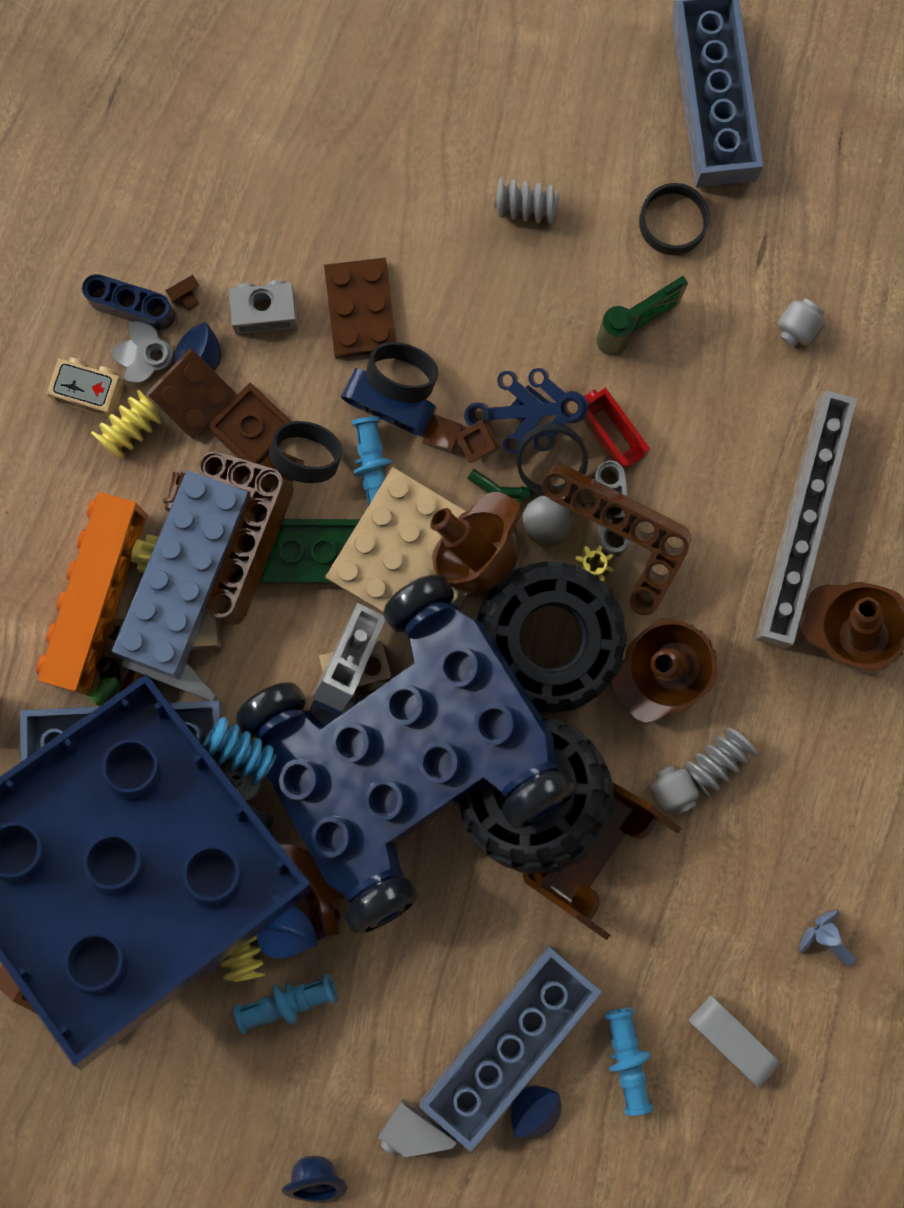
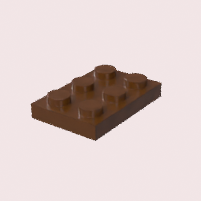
M386 257L325 264L324 270L335 358L368 355L378 345L396 342Z

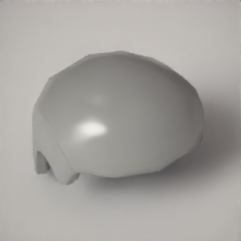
M539 496L528 503L523 512V523L527 534L541 546L559 545L569 537L573 528L570 510L546 496Z

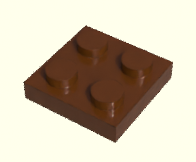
M191 348L146 393L193 440L237 395Z

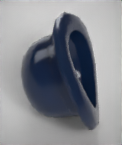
M307 1156L296 1162L292 1169L291 1182L285 1185L281 1191L287 1197L313 1203H327L336 1201L344 1196L347 1186L344 1180L337 1177L335 1167L329 1159L322 1156Z

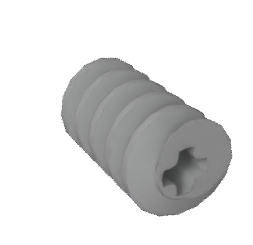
M499 177L495 208H498L499 217L504 218L507 210H510L511 218L516 220L521 211L524 221L528 222L532 213H534L536 223H541L546 215L548 224L553 225L556 220L561 187L557 195L554 194L553 185L550 184L545 192L542 193L541 184L537 182L532 191L529 189L528 181H524L520 189H517L516 179H511L508 187H505L503 177Z
M729 727L724 730L726 739L717 736L714 739L716 747L710 744L704 747L707 756L701 753L695 755L697 765L690 761L685 764V768L690 772L697 788L708 798H710L707 787L710 786L717 791L720 790L717 782L718 778L726 782L730 781L727 774L728 769L737 774L740 772L737 761L748 765L750 764L746 756L748 752L756 757L759 756L756 748L745 736Z

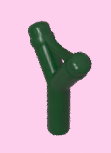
M473 469L467 478L487 493L500 492L513 499H518L519 503L524 499H529L532 495V491L528 487H500L476 469Z

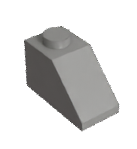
M401 1098L378 1135V1138L382 1140L380 1145L383 1149L393 1156H397L400 1153L405 1158L453 1149L457 1143V1140L442 1126L403 1098Z

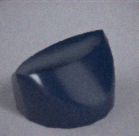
M206 322L200 323L187 331L176 346L175 362L191 348L214 371L220 364L221 348L216 335Z
M539 1085L527 1086L521 1090L511 1105V1123L516 1138H539L555 1127L561 1115L562 1107L560 1096L556 1091Z

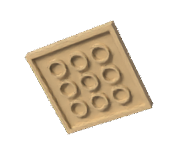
M392 467L325 578L383 613L385 604L399 589L423 576L437 575L433 569L432 554L442 536L430 528V522L434 514L443 508H449L451 513L458 518L466 511ZM453 590L454 598L452 604L460 606L467 593Z

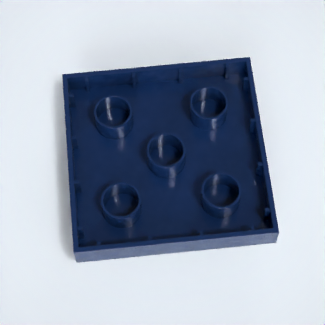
M147 674L0 776V962L69 1060L79 1070H82L311 893L309 882Z

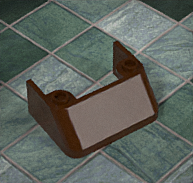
M613 783L614 809L613 815L610 817L606 827L607 832L601 842L596 843L588 852L589 855L577 864L573 863L564 867L563 871L551 874L534 873L533 875L523 873V880L527 885L606 940H608L610 934L591 921L599 908L600 898L590 887L624 836L627 834L635 839L643 838L649 834L656 822L677 834L682 829L655 806Z

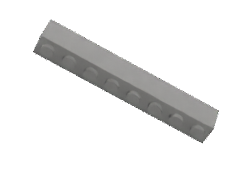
M826 390L817 400L754 640L784 649L794 645L854 414L856 398Z

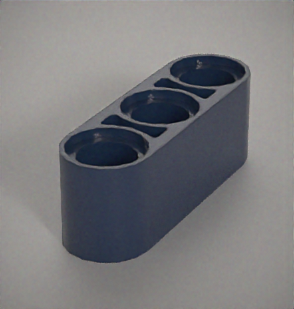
M100 274L90 275L82 283L83 295L97 311L132 322H143L160 330L167 329L174 322V310L166 296L161 293ZM99 288L106 289L101 297H93L95 290ZM126 298H136L133 305L129 307L122 306ZM156 307H165L162 315L157 317L151 315Z
M358 368L354 369L341 395V399L348 404L373 416H379L380 419L417 436L424 435L437 408L427 399L420 402L406 403L385 397L370 385L366 377V371Z

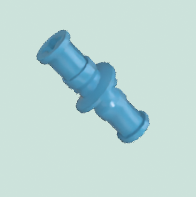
M379 416L352 420V426H356L357 449L361 458L354 461V464L362 465L353 471V475L364 477L363 487L366 490L368 506L386 478L384 467L393 463V459L383 458L382 456L383 446L382 442H380L377 425L380 422Z
M329 973L324 974L323 979L308 984L303 983L294 988L292 983L286 982L285 992H282L278 984L273 985V996L262 997L259 1001L244 1006L240 1003L234 1006V1017L242 1034L249 1033L250 1028L276 1022L282 1017L287 1023L293 1025L297 1023L300 1011L311 1010L312 1007L329 1001L332 1004L337 1003V990Z
M633 1007L618 1008L605 1012V1019H609L613 1037L611 1041L615 1052L610 1054V1057L617 1059V1063L610 1066L609 1071L620 1073L619 1081L620 1086L623 1088L626 1107L623 1110L624 1115L628 1116L642 1115L654 1110L653 1104L649 1103L646 1088L647 1080L642 1068L643 1063L649 1060L650 1054L648 1051L639 1050L638 1048L639 1039L635 1033L632 1015L635 1014Z

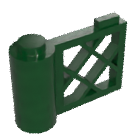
M681 276L630 309L623 306L609 308L603 316L597 335L599 349L607 355H617L625 350L630 335L680 303L688 285L685 277Z

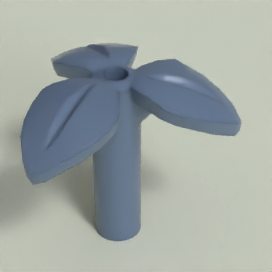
M838 910L829 911L815 919V928H807L801 938L799 952L802 954L816 939L818 943L827 946L846 966L852 965L856 960V957L842 943L837 927L830 923L839 915Z

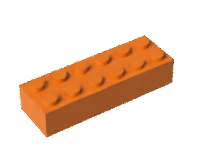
M99 491L96 499L90 501L87 510L89 522L86 530L80 532L77 540V548L79 549L77 559L69 565L67 571L69 583L66 592L60 594L57 602L59 614L56 623H52L47 632L46 641L49 642L46 654L41 655L37 663L36 673L39 674L38 681L86 696L91 693L98 672L96 664L103 657L106 647L103 641V630L109 622L115 619L133 563L131 562L132 551L136 540L141 538L148 516L136 502Z

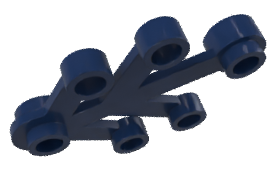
M535 368L529 373V383L533 387H541L555 401L542 403L518 382L516 373L513 371H503L497 378L499 387L511 392L524 405L489 408L487 404L477 402L470 404L466 408L464 417L469 426L480 421L475 417L477 409L484 411L485 417L483 420H487L488 424L491 420L525 418L514 433L508 435L503 440L504 450L507 453L514 454L517 453V449L513 450L509 447V440L511 438L516 439L519 446L523 437L534 429L544 416L557 415L551 423L564 426L567 423H577L583 420L588 412L586 398L576 391L565 393L549 379V374L545 369ZM536 372H541L544 376L541 384L534 381V374ZM506 374L510 375L513 379L509 387L503 383V377ZM570 401L577 403L578 410L576 413L569 412L567 406ZM546 433L534 439L535 448L542 452L550 450L554 445L555 437L559 433ZM541 436H546L549 439L547 447H542L539 444Z

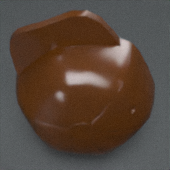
M490 492L482 496L469 511L464 512L458 518L451 513L449 508H443L436 512L431 519L430 528L442 537L436 544L432 554L435 573L444 576L453 590L460 591L461 593H479L496 588L506 578L518 560V545L514 529L523 512V506L517 500L503 493Z
M851 582L848 585L819 586L809 594L800 622V632L802 637L810 644L827 652L833 662L854 670L876 673L885 669L889 664L898 661L900 656L903 655L904 599L898 592L892 589L864 582Z
M661 618L653 622L627 647L626 657L622 661L621 668L611 682L613 692L626 709L637 720L642 722L656 721L672 712L679 713L689 709L706 695L717 682V656L715 654L716 651L712 647L711 639H708L703 634V631L695 628L693 624L670 618Z

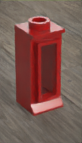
M606 387L599 392L594 389L584 395L588 402V412L583 420L613 461L619 463L625 471L647 456L650 447ZM601 409L605 411L631 447L625 453L621 454L593 416Z

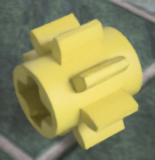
M147 534L145 541L137 539L135 542L131 562L138 564L137 570L141 573L145 572L159 538L158 536Z
M601 545L598 546L596 551H590L589 547L585 546L583 549L585 557L576 556L574 562L580 564V568L589 571L604 583L603 572L612 574L614 571L612 567L607 566L613 555L605 556L601 552ZM592 559L598 560L597 566L601 567L597 568L595 572L590 570V564H588Z

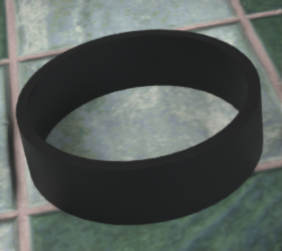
M681 183L664 184L654 189L643 203L639 217L641 234L647 244L660 253L667 255L687 253L694 249L705 235L710 220L709 208L704 197L694 188ZM675 193L684 195L694 201L703 217V230L700 235L693 241L683 245H669L656 239L647 228L645 222V209L655 198L664 194Z
M388 342L378 345L372 351L366 369V377L370 385L385 397L399 402L414 403L423 401L431 395L438 377V367L435 361L421 349L405 343ZM385 359L408 362L419 368L427 376L429 382L418 386L397 383L384 376L378 370L375 363Z
M293 421L281 425L273 435L269 451L271 463L281 474L302 483H321L332 478L337 472L342 456L341 443L331 431L323 426L306 421ZM288 438L310 439L323 445L332 454L334 461L320 467L304 466L291 461L283 455L277 444Z
M550 423L535 427L523 437L517 449L516 462L520 478L530 490L543 496L545 494L542 491V486L531 481L521 467L522 454L527 445L536 437L546 433H562L571 437L582 449V464L578 472L585 475L587 471L588 456L582 439L574 430L561 424ZM565 483L555 487L559 489H564L567 486Z

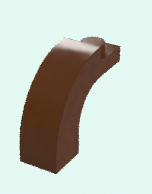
M279 844L310 884L311 893L305 898L310 908L317 941L338 935L340 916L337 909H334L333 904L344 899V895L326 883L309 851L294 845Z

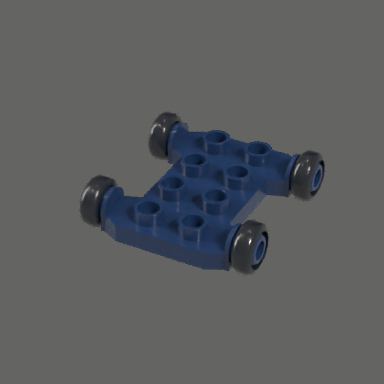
M427 575L410 582L393 594L384 607L383 615L389 626L396 632H405L410 638L415 663L327 726L319 722L312 715L311 711L303 710L306 698L299 686L292 682L278 683L259 691L242 704L236 715V723L242 733L248 731L251 734V738L261 739L262 748L270 745L273 747V755L277 754L267 777L326 883L344 895L350 904L345 912V918L352 931L364 934L389 923L407 911L417 899V891L412 882L405 877H401L404 873L400 867L396 843L487 781L499 789L506 798L502 806V813L506 821L516 829L528 827L546 818L565 805L575 793L574 783L565 771L559 770L556 764L554 741L551 732L485 626L462 612L459 606L452 604L454 598L453 588L442 575Z

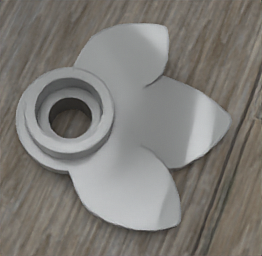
M138 321L129 323L131 340L123 342L110 350L113 358L120 365L127 367L124 379L131 383H141L148 380L155 371H162L169 367L173 360L171 347L165 341L159 340L155 328ZM162 352L163 356L160 360L155 361L152 359L154 353Z

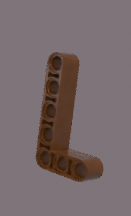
M212 451L202 457L199 464L200 473L203 476L249 493L248 500L207 604L211 615L228 625H236L244 620L294 490L290 481L273 468ZM222 466V470L215 475L217 468ZM250 474L249 480L242 484L244 477ZM279 482L277 489L270 492L272 485ZM267 512L266 518L258 522L260 515ZM255 541L253 550L247 552L249 544ZM243 571L242 579L235 583L237 574ZM231 601V608L224 613L225 605Z
M556 465L552 467L542 482V491L547 498L652 551L650 558L634 585L629 601L632 610L639 615L654 613L688 553L691 543V533L688 528L568 466ZM561 477L565 480L567 487L564 489L556 488L551 478ZM586 491L592 493L596 502L585 503L581 499L580 493ZM620 507L624 511L625 516L623 518H615L610 514L609 508ZM649 522L653 525L654 531L651 533L642 532L638 527V523ZM678 537L683 541L684 545L680 548H674L669 545L667 539ZM661 564L669 572L665 575H659L654 572L652 567ZM648 592L653 596L654 600L649 602L643 601L639 598L638 593Z

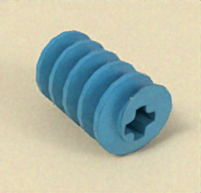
M222 717L213 726L202 746H209L208 754L211 757L218 752L221 754L219 759L220 765H223L230 759L232 761L230 768L232 773L240 766L243 767L242 779H245L251 773L254 774L252 785H258L270 771L277 754L273 755V747L270 745L261 749L262 741L259 738L250 742L251 734L248 731H244L238 736L240 728L237 724H233L227 729L228 719Z

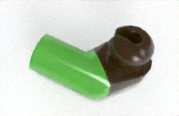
M102 657L97 662L96 668L100 672V684L88 695L98 706H101L120 686V667L116 660L109 657Z

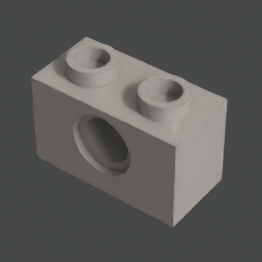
M273 280L268 282L267 285L262 286L243 283L237 285L236 288L229 289L231 322L236 335L298 329L292 282L286 283L283 280ZM261 301L271 303L270 307L265 311L255 309L256 305Z

